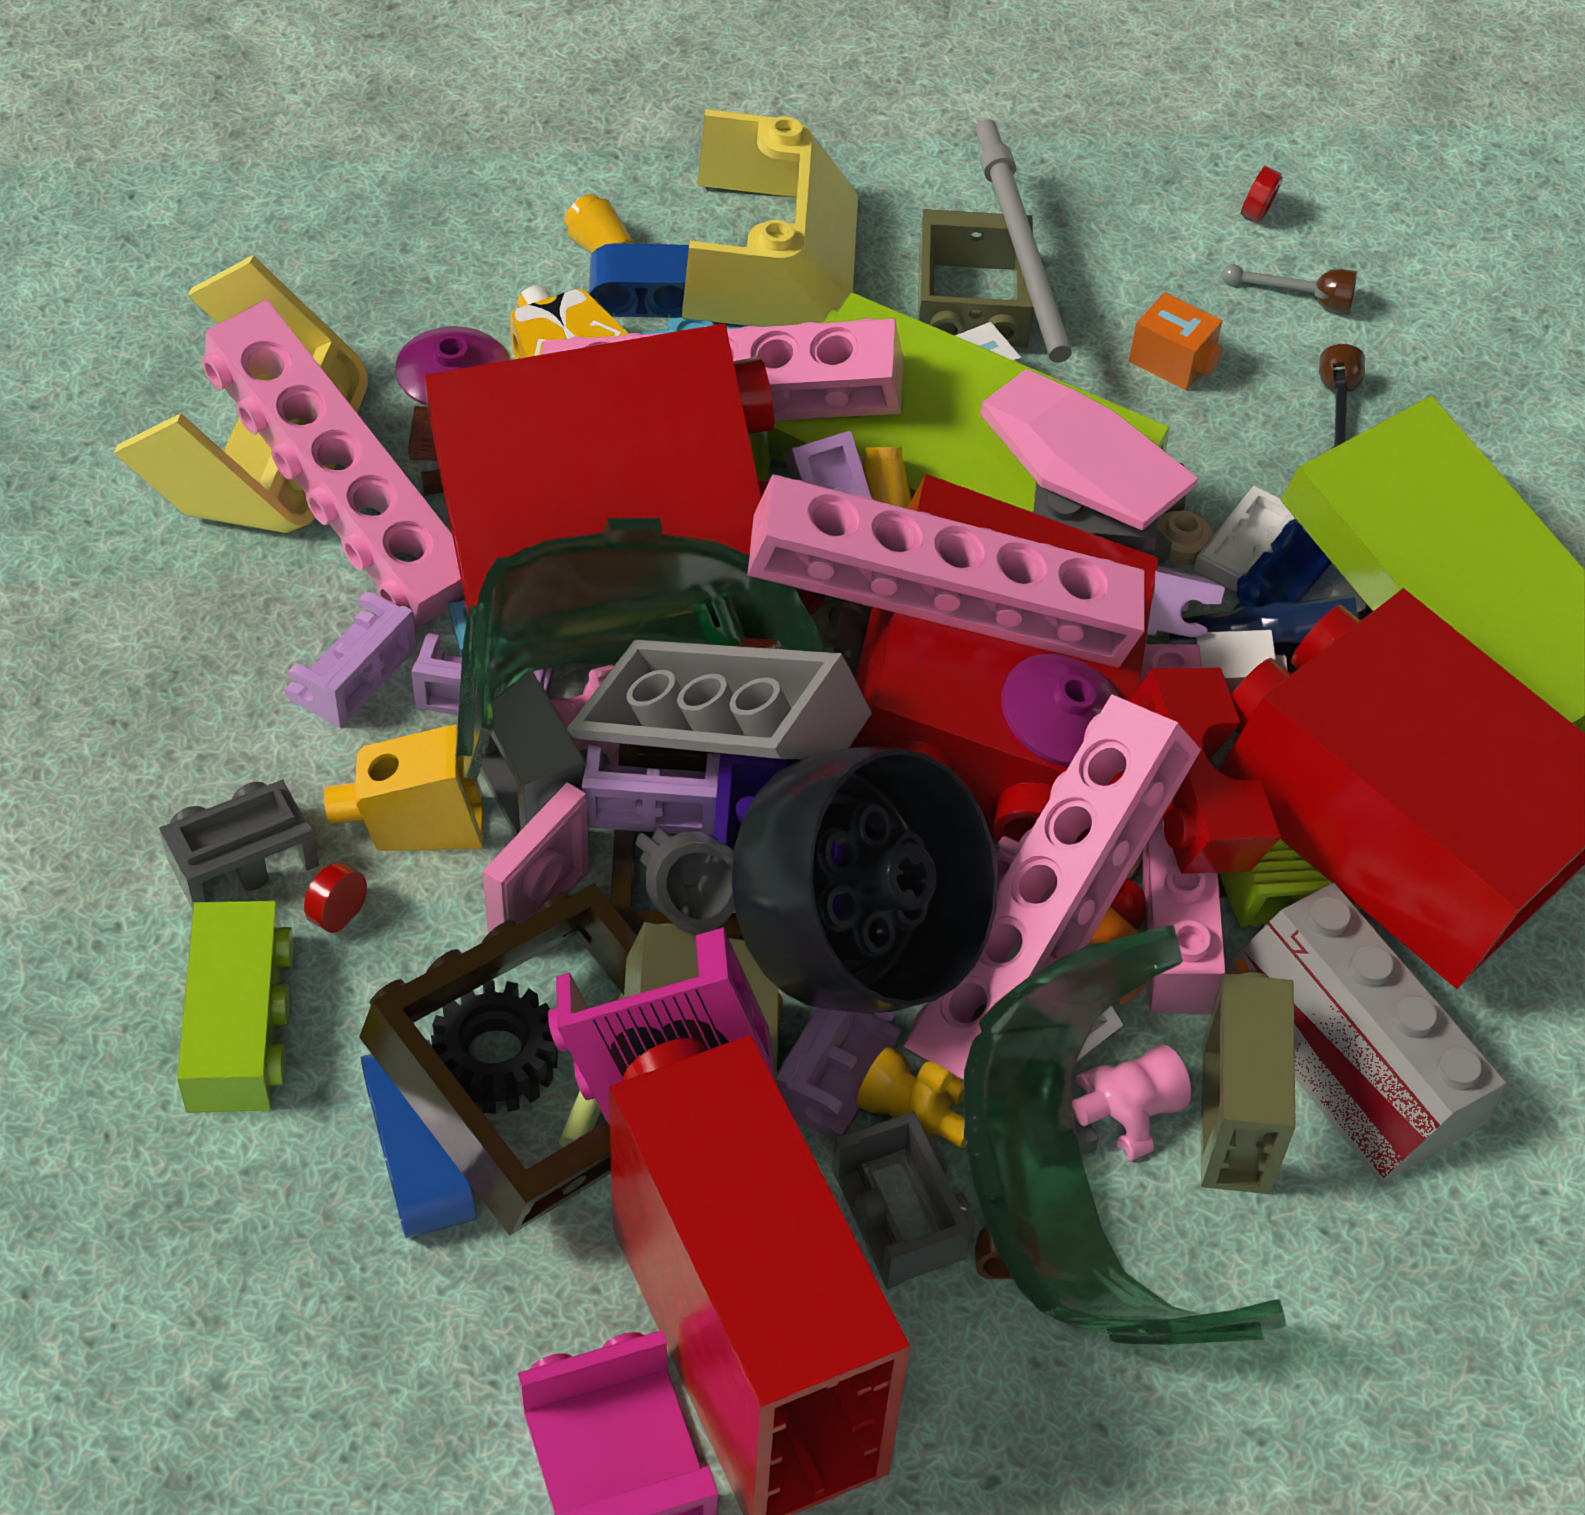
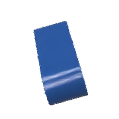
M605 244L597 248L591 255L588 294L612 317L613 313H615L614 317L668 318V314H670V318L682 317L689 245Z
M372 1054L360 1056L369 1100H372L370 1104L384 1159H387L385 1162L399 1217L402 1219L401 1225L405 1238L475 1221V1207L468 1180Z

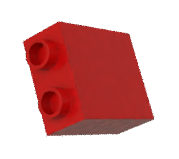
M726 323L424 375L427 409L473 644L515 637L514 630L524 623L530 624L531 632L538 630V619L545 618L544 616L577 608L723 581H738L739 590L744 589V583L748 581L760 583L761 591H764L768 580L748 576L753 517L770 479L758 481L749 434L772 431L774 429L772 394L767 371L760 356L733 361Z
M925 474L907 509L929 513L933 516L980 528H988L995 532L1038 543L1050 544L1061 549L1100 559H1108L1144 570V632L1121 666L1117 668L1068 656L1084 662L1097 670L1112 684L1120 698L1128 701L1140 684L1158 557ZM872 607L855 679L872 714L849 748L886 746L931 756L948 766L970 789L984 813L989 831L993 833L997 843H999L1003 836L1019 842L1023 835L1033 828L1050 799L1051 789L1055 780L1061 773L1067 771L1068 768L1041 759L1020 743L1004 718L1001 706V692L1009 673L1023 660L1042 654H1064ZM1125 770L1117 773L1109 785L1117 782L1123 776ZM1091 828L1084 830L1076 839L1075 844L1082 841L1089 834Z
M1403 588L1363 620H1359L1342 605H1337L1331 609L1310 630L1296 649L1291 659V664L1298 668V670L1293 674L1289 673L1272 658L1264 660L1254 668L1231 694L1240 720V724L1235 731L1240 736L1220 767L1219 772L1238 780L1261 779L1281 835L1280 839L1325 878L1330 880L1331 883L1334 882L1345 895L1454 988L1459 989L1585 866V733Z
M751 1034L707 1051L700 1041L690 1038L671 1040L651 1048L630 1064L623 1075L622 1082L609 1086L613 1231L659 1331L663 1330L667 1349L743 1515H794L889 1475L910 1344Z

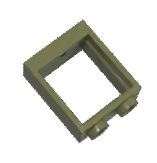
M923 209L919 244L917 320L952 335H958L991 322L1011 346L1028 347L1034 308L1003 214ZM1027 215L1033 233V215ZM978 232L982 235L979 237H973L971 234ZM934 265L1014 270V300L934 296Z
M1256 972L1242 973L1240 975L1223 973L1202 1043L1201 1187L1271 1194L1296 1127L1293 980L1270 978L1265 974Z

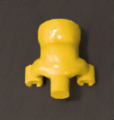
M886 1047L875 1059L857 1095L856 1105L877 1116L890 1115L891 1118H895L914 1111L925 1135L931 1133L936 1136L939 1135L961 1149L968 1144L976 1128V1124L949 1109L951 1105L958 1106L966 1097L969 1088L965 1084L954 1079L953 1074L949 1070L935 1062H925L916 1078L912 1075L908 1059L892 1047Z

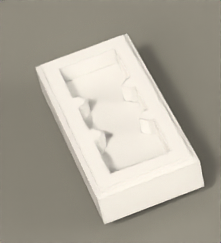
M1253 485L1196 558L1194 571L1246 597L1301 525L1280 501V498Z

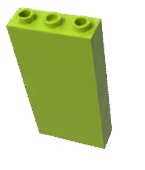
M850 292L839 311L835 309L830 311L824 323L859 321L866 318L896 320L904 355L901 414L774 421V429L772 431H767L769 456L784 463L786 462L783 453L792 448L851 430L858 455L863 456L864 460H866L865 448L902 447V460L905 463L911 500L925 474L1033 512L1036 480L980 415L982 402L1026 369L1069 387L1113 410L1165 452L1167 450L1170 426Z
M1432 395L1297 468L1280 501L1372 611L1401 589H1406L1585 733V570Z

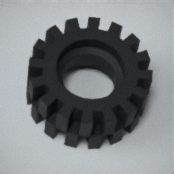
M492 980L483 985V994L475 995L474 991H471L461 997L460 1005L453 1001L443 1006L444 1017L435 1016L432 1024L434 1035H431L432 1048L474 1103L477 1100L483 1102L484 1113L496 1114V1102L506 1101L508 1112L520 1109V1096L524 1095L532 1103L540 1097L539 1084L548 1088L553 1081V1068H557L558 1049L549 1027L548 1011L550 1008L546 1002L539 1006L538 994L528 988L520 998L518 983L506 981L504 992H495V982ZM489 1031L510 1032L522 1044L519 1054L500 1063L478 1061L470 1055L468 1050L470 1044L477 1036Z

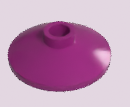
M448 326L426 331L410 340L397 357L395 372L402 390L413 400L427 406L424 375L502 362L509 359L503 346L492 336L473 328Z
M1042 654L1023 660L1009 673L1001 692V706L1007 725L1023 746L1045 761L1068 768L1084 742L1085 731L1090 721L1101 713L1111 694L1119 698L1120 696L1101 673L1086 663L1064 655Z

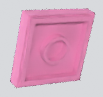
M567 782L482 871L488 933L505 921L514 920L518 924L535 915L538 909L554 895L565 891L570 894L589 873L586 793Z

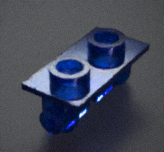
M1296 519L1288 521L1283 527L1282 532L1270 544L1273 552L1264 551L1251 568L1240 576L1237 581L1238 589L1236 591V596L1240 602L1233 610L1245 605L1262 607L1275 601H1301L1332 564L1330 559Z

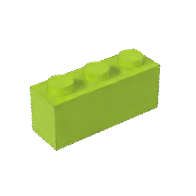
M276 900L193 903L177 1081L186 1113L271 1111L272 1085H284L285 1046L284 1043L275 1042L276 1027L289 1024L288 984H280L281 968H291L293 965L294 941L292 927H281Z

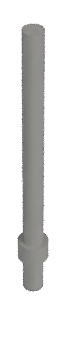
M990 119L983 120L976 126V133L982 148L980 163L985 178L994 185L1049 358L1057 363L1066 361L1071 356L1072 350L1013 176L1016 172V164L1012 152L1007 145L1002 143L996 122Z

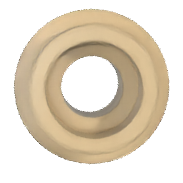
M1170 511L1160 516L1157 521V529L1172 542L1170 556L1167 560L1173 563L1189 564L1195 562L1199 553L1213 537L1211 525L1203 517L1191 511Z

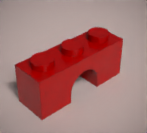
M1221 667L1152 668L1128 701L1178 722L1201 749L1162 816L1165 839L1168 845L1173 848L1181 874L1252 871L1281 838L1261 779L1238 780L1230 778L1215 769L1207 759L1214 756L1240 724Z

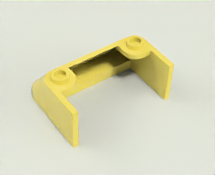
M705 109L697 186L796 197L795 224L782 220H769L757 224L748 233L747 247L690 240L682 318L758 327L799 325L805 322L824 323L830 311L833 309L839 311L850 292H853L858 193L810 130L797 119L788 116L768 117Z
M254 255L191 288L188 297L218 324L267 299L352 408L358 413L368 386V376L362 360ZM268 375L255 376L261 380L275 379ZM181 413L118 444L114 451V454L187 516L281 533L297 530L310 524L315 519L308 506L306 493L294 478L288 480L280 473L273 461L271 448L259 433L256 435L251 434L243 425L240 417L236 421L224 451ZM302 419L289 420L297 425L310 424ZM336 463L324 464L325 467L335 470L337 465Z

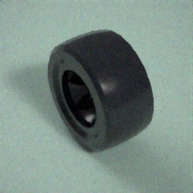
M865 746L833 750L801 759L778 771L758 791L743 817L734 847L732 890L736 918L747 949L763 974L784 994L812 1007L851 1013L875 1014L893 1012L936 1001L955 989L971 972L989 940L997 908L998 871L994 843L984 813L970 789L948 766L924 753L886 746ZM835 840L840 845L842 852L841 861L838 865L834 863L831 856V847ZM837 894L843 902V912L839 919L834 914L832 907L834 897Z

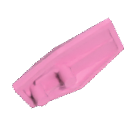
M1028 369L982 402L980 415L1041 487L1139 530H1144L1197 486L1198 477L1113 410L1069 387Z

